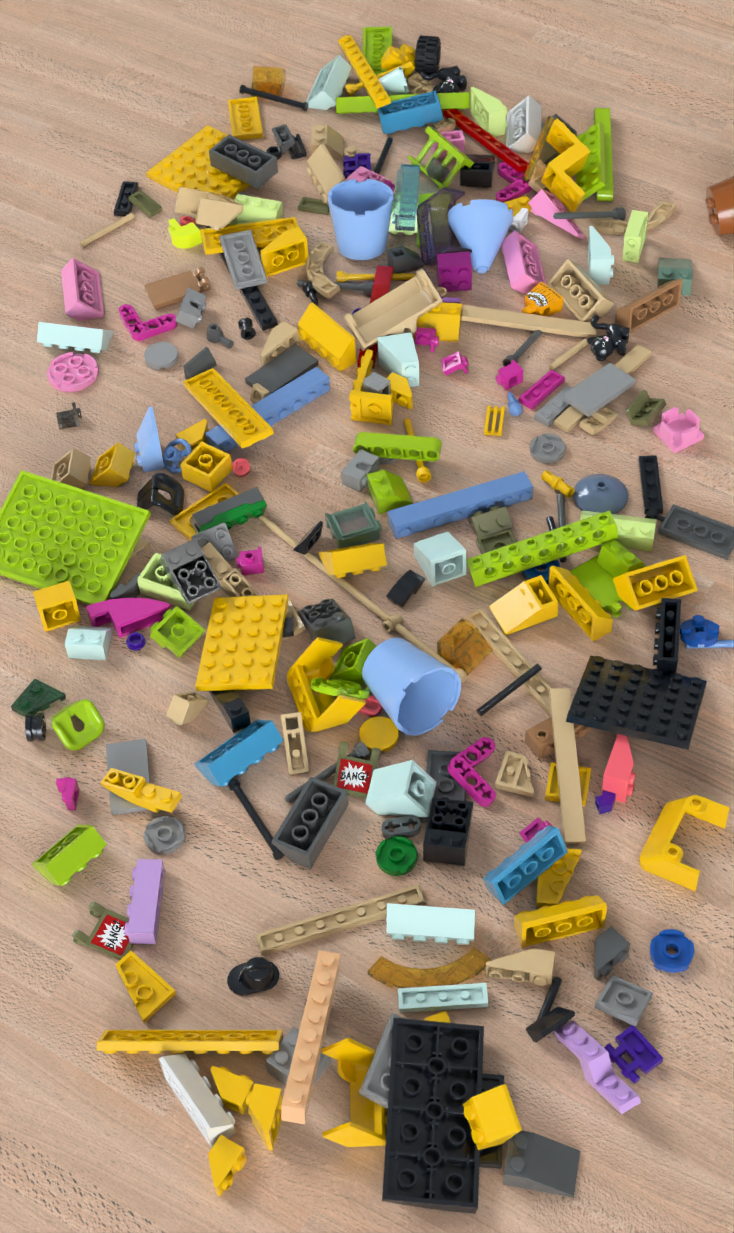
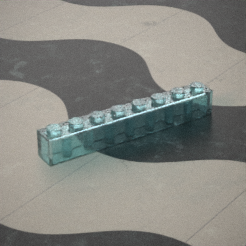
M401 164V169L397 170L392 224H395V230L415 231L420 165Z

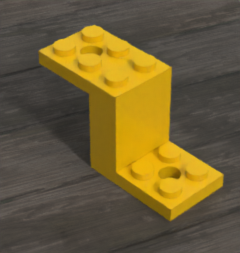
M557 118L552 123L546 141L560 155L548 163L541 182L570 212H577L586 193L571 177L583 169L590 150Z

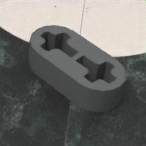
M413 815L388 819L382 824V835L387 840L393 836L414 837L421 831V821ZM409 824H413L414 828L410 829ZM392 827L394 832H390L388 828Z

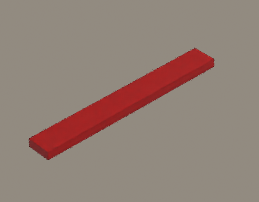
M456 108L444 110V117L454 119L456 126L520 173L531 170L532 165L459 110Z
M377 265L369 304L390 292L394 267ZM378 343L368 348L373 351L371 359L373 361V369L375 368ZM361 347L357 361V367L360 368L361 357L365 356L366 350L362 351Z

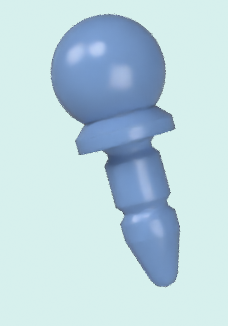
M508 392L509 413L512 416L521 415L523 411L522 405L519 400L515 399L513 393Z

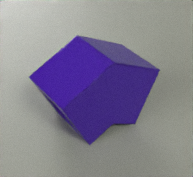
M603 790L602 795L595 798V805L599 814L612 811L616 793Z

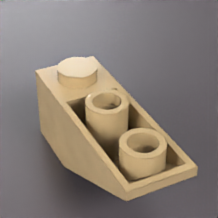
M533 948L486 962L485 975L494 979L506 978L519 983L525 981L538 986H551L555 952Z

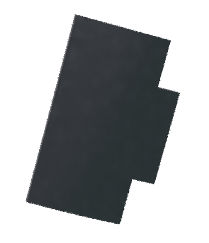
M393 1018L382 1201L428 1209L476 1214L478 1209L479 1167L497 1169L502 1167V1144L478 1150L476 1143L472 1139L469 1121L464 1115L463 1104L469 1099L504 1084V1075L483 1073L484 1026Z

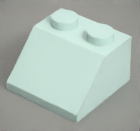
M75 625L69 628L65 640L68 658L106 660L113 627Z

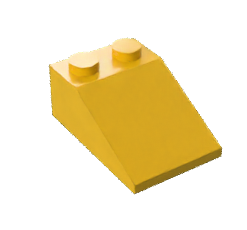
M300 227L284 231L260 251L266 277L306 264L308 258L307 238Z

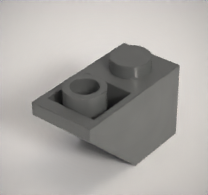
M403 245L387 250L388 266L394 267L393 274L424 266V262L418 253Z
M612 926L595 940L594 978L596 980L602 976L609 975L618 962L623 963L629 956L630 943Z

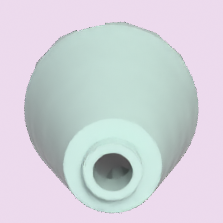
M402 66L378 79L388 95L409 94Z

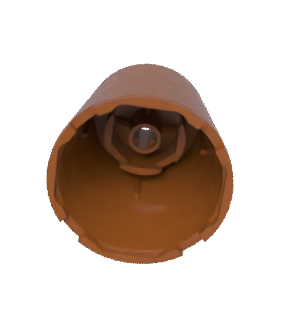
M734 176L706 189L705 203L709 211L708 218L717 235L734 234Z

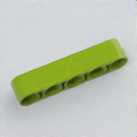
M360 432L356 435L353 451L357 454L362 449L380 458L433 462L437 461L440 457L442 441L435 437Z

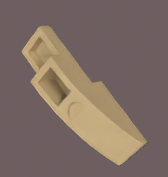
M210 542L201 548L222 586V590L230 597L260 596L236 568L233 569Z

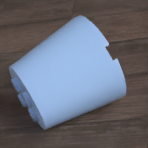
M351 179L332 187L328 193V205L339 252L353 260H369L383 254L386 250L393 205L392 189L388 185L372 179H366V182H356V179Z
M391 638L379 644L369 654L363 666L362 677L365 684L395 726L406 735H421L437 727L444 721L441 718L448 710L452 711L460 696L461 681L459 675L446 664L402 638Z

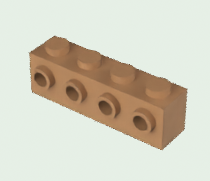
M551 717L525 732V743L538 759L549 756L555 751ZM574 724L575 739L584 737L595 728Z

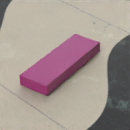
M551 369L519 397V402L533 410L565 382V377Z

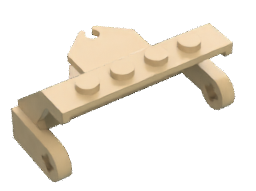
M420 269L416 272V276L356 313L352 315L347 313L343 316V319L362 351L378 343L377 337L410 332L413 335L417 330V319L438 307L443 300L425 271Z

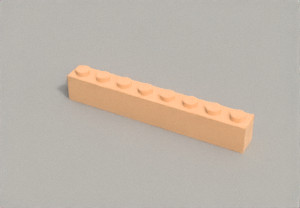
M318 951L281 1104V1120L305 1124L340 973L341 954Z

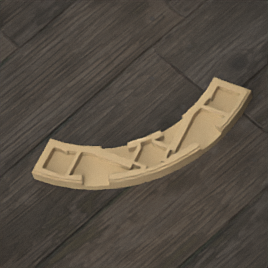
M661 200L659 205L648 214L647 230L666 221L676 210L677 204ZM599 218L594 228L598 233L625 235L629 221Z
M321 241L312 249L310 256L307 258L306 274L308 280L312 282L313 288L330 299L340 291V286L324 275L323 264L334 251V246Z

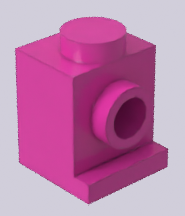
M512 360L511 364L498 370V375L495 376L496 382L505 390H508L523 382V369L515 360Z
M258 547V550L239 552L240 557H236L237 568H241L242 575L264 573L261 547Z

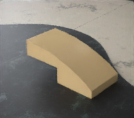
M604 406L592 414L591 417L582 420L579 427L593 436L607 427L618 414Z

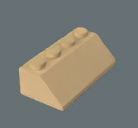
M322 143L307 160L306 174L311 178L312 185L316 186L317 193L321 195L323 203L328 205L329 191L335 185L344 182L345 178L326 146Z
M570 259L565 261L547 284L551 289L564 297L563 303L579 321L591 322V318L594 315L602 318L615 304L579 264Z

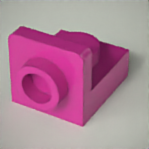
M417 327L415 344L430 345L431 352H434L435 346L439 345V336H436V329Z
M459 351L441 359L442 369L446 376L459 369H462L465 374L469 372L467 367L469 365L466 356H462Z
M70 777L57 778L56 785L58 791L62 793V801L65 802L68 810H76L80 791L77 780Z
M538 817L519 834L527 843L538 831L552 825L548 820L544 822Z

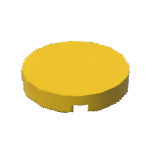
M376 716L369 718L362 724L359 730V738L370 752L372 748H379L380 752H388L399 741V730L391 719Z

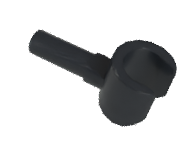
M655 508L650 509L645 518L660 521L665 519V517L659 515Z

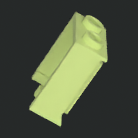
M632 210L624 236L622 261L639 263L646 239L648 212Z

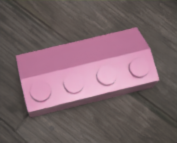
M514 230L503 240L502 253L504 254V262L507 267L511 288L524 294L529 293L541 281L546 285L547 283L537 245Z
M72 258L61 270L65 314L78 321L103 318L104 308L99 271Z

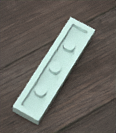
M486 983L398 988L399 1013L488 1007Z

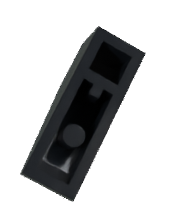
M234 690L209 691L233 733L251 724L249 711L241 697Z

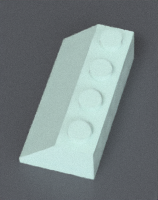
M340 55L320 70L306 101L308 102V108L328 110L330 107L336 106V98L340 97L343 93L342 89L347 83L346 80L350 76L352 68Z
M39 322L37 342L43 343L42 346L52 347L53 344H56L61 349H68L69 346H72L77 351H84L85 348H89L90 352L100 353L101 350H107L113 336V331Z
M387 903L386 933L393 940H404V937H413V941L426 942V938L435 939V943L442 944L448 943V940L456 941L458 945H469L470 942H474L475 910Z

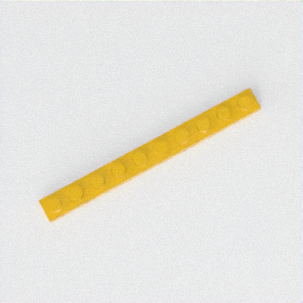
M345 35L338 39L341 50L376 108L391 104L390 97L352 36Z

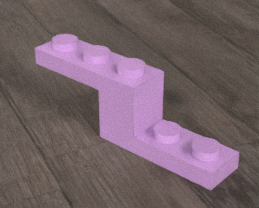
M574 1020L554 1030L556 1038L579 1058L585 1080L615 1109L623 1114L641 1103L639 1095L614 1073L608 1051Z

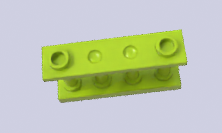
M428 126L425 130L430 135L428 142L417 158L410 155L407 158L412 162L411 165L422 170L439 185L438 189L440 191H451L453 194L454 191L448 186L461 167L466 165L471 168L474 162L437 130ZM434 142H438V148L425 166L421 163ZM443 150H447L446 158L434 174L430 171ZM456 158V165L443 182L439 179L451 160Z

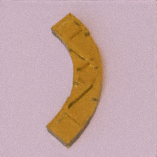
M473 947L468 953L452 963L435 968L418 969L398 965L381 956L368 970V975L387 986L398 988L458 985L482 972L486 968V962L491 961V958Z

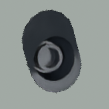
M254 957L246 963L235 966L227 977V984L229 989L238 995H249L272 989L277 984L279 970L273 962L263 957Z

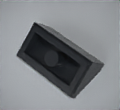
M320 521L311 528L293 550L303 555L307 554L321 537L323 522Z
M556 1007L526 1028V1032L533 1042L537 1043L573 1018L575 1012L562 1007Z

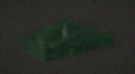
M34 679L11 705L12 711L26 717V714L36 715L37 712L50 708L49 704L59 699L60 701L65 700L66 696L65 693Z

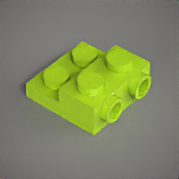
M176 606L173 610L169 609L162 617L164 619L160 623L158 621L154 623L150 628L152 631L150 637L163 649L167 647L177 657L181 658L206 630Z

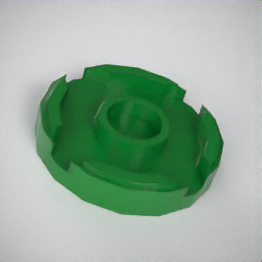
M393 836L391 839L383 840L378 845L376 850L377 865L386 874L393 876L405 875L416 866L418 859L417 850L409 839Z

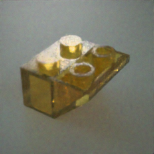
M253 66L252 89L282 97L285 87L286 70L277 67Z
M463 618L437 641V654L456 669L465 670L467 676L492 652V648L478 628Z

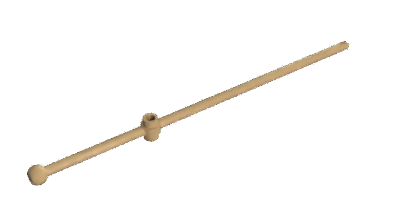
M261 515L259 517L260 522L295 548L298 544L296 540L266 516ZM309 551L303 555L328 575L321 560ZM328 575L385 622L382 623V627L387 633L396 630L416 647L452 668L459 675L461 683L465 682L467 679L465 670L453 667L401 624L404 623V619L400 614L388 615L342 577L335 578V575Z

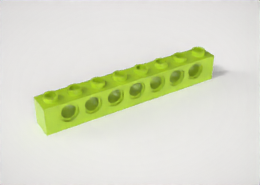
M609 510L466 559L474 585L478 587L618 539L619 536L615 520Z

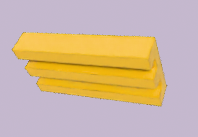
M491 405L487 406L484 435L502 436L505 406H502L501 409L498 406L491 408ZM494 413L491 431H488L490 414ZM497 413H500L499 429L495 431Z

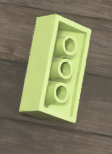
M582 511L580 520L600 514V512ZM612 514L619 536L615 540L626 549L652 552L657 519Z

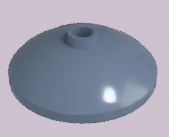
M607 474L586 476L578 481L574 487L573 500L581 511L603 513L610 510L611 514H617L626 506L628 501L626 486L619 479Z

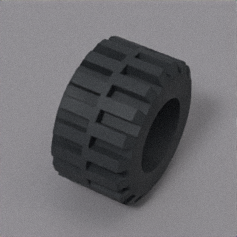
M421 35L418 38L415 51V69L417 73L420 74L421 70H425L426 74L430 75L438 71L441 56L439 37Z

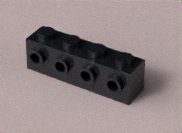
M662 598L661 607L656 609V619H659V623L655 624V634L658 635V638L654 639V650H657V654L653 655V666L666 673H676L681 599Z

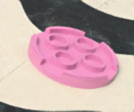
M64 353L51 361L47 371L48 381L55 389L60 391H80L95 382L99 372L96 360L89 354Z

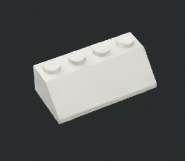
M529 95L507 112L506 146L515 153H531L541 145L542 106Z
M186 1054L162 1056L159 1058L165 1080L210 1147H213L220 1135L226 1138L234 1135L235 1119L229 1111L225 1113L222 1108L224 1104L218 1094H212L210 1091L212 1087L205 1076L201 1078L198 1073L200 1069L194 1059L189 1060Z

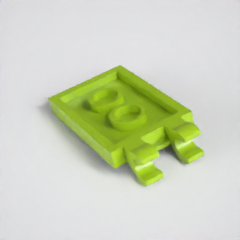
M598 556L572 569L570 573L575 575L579 583L589 590L594 600L599 601L604 611L608 610L614 618L622 615L619 611L622 609L619 602L623 600L618 596L612 579L614 577L597 563Z

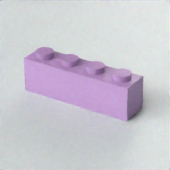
M137 859V866L133 868L132 879L134 880V886H130L132 902L127 907L129 922L125 923V936L129 937L130 944H156L165 876L163 859Z

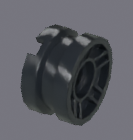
M38 713L37 715L26 714L25 733L28 742H32L35 739L45 741L46 735L43 734L46 732V722L42 720L45 719L44 713Z

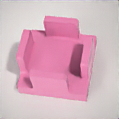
M674 407L662 413L661 423L654 426L653 432L674 453L704 439V433L699 429L700 418L691 409L686 410V415L683 413L678 415L679 409Z

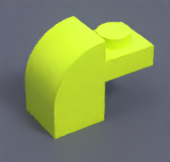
M174 218L168 220V232L175 247L186 249L202 243L200 230L193 222L181 227Z

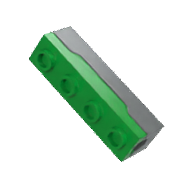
M255 487L193 513L190 522L196 533L221 523H226L228 530H230L236 524L242 525L252 517L258 518L263 515L267 504L258 487Z

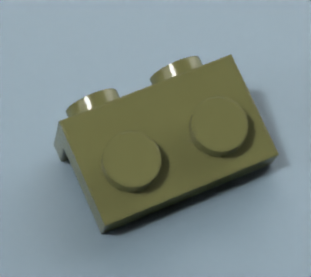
M643 390L626 410L631 425L649 426L666 406V402L664 399L649 398L647 390Z
M495 506L489 509L490 512L483 513V511L472 514L473 517L469 520V524L473 525L477 538L513 528L506 506L502 508Z

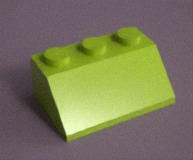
M78 824L31 865L53 885L63 886L72 879L71 876L75 872H80L86 868L87 862L90 859L103 853L102 849L107 844L93 825Z

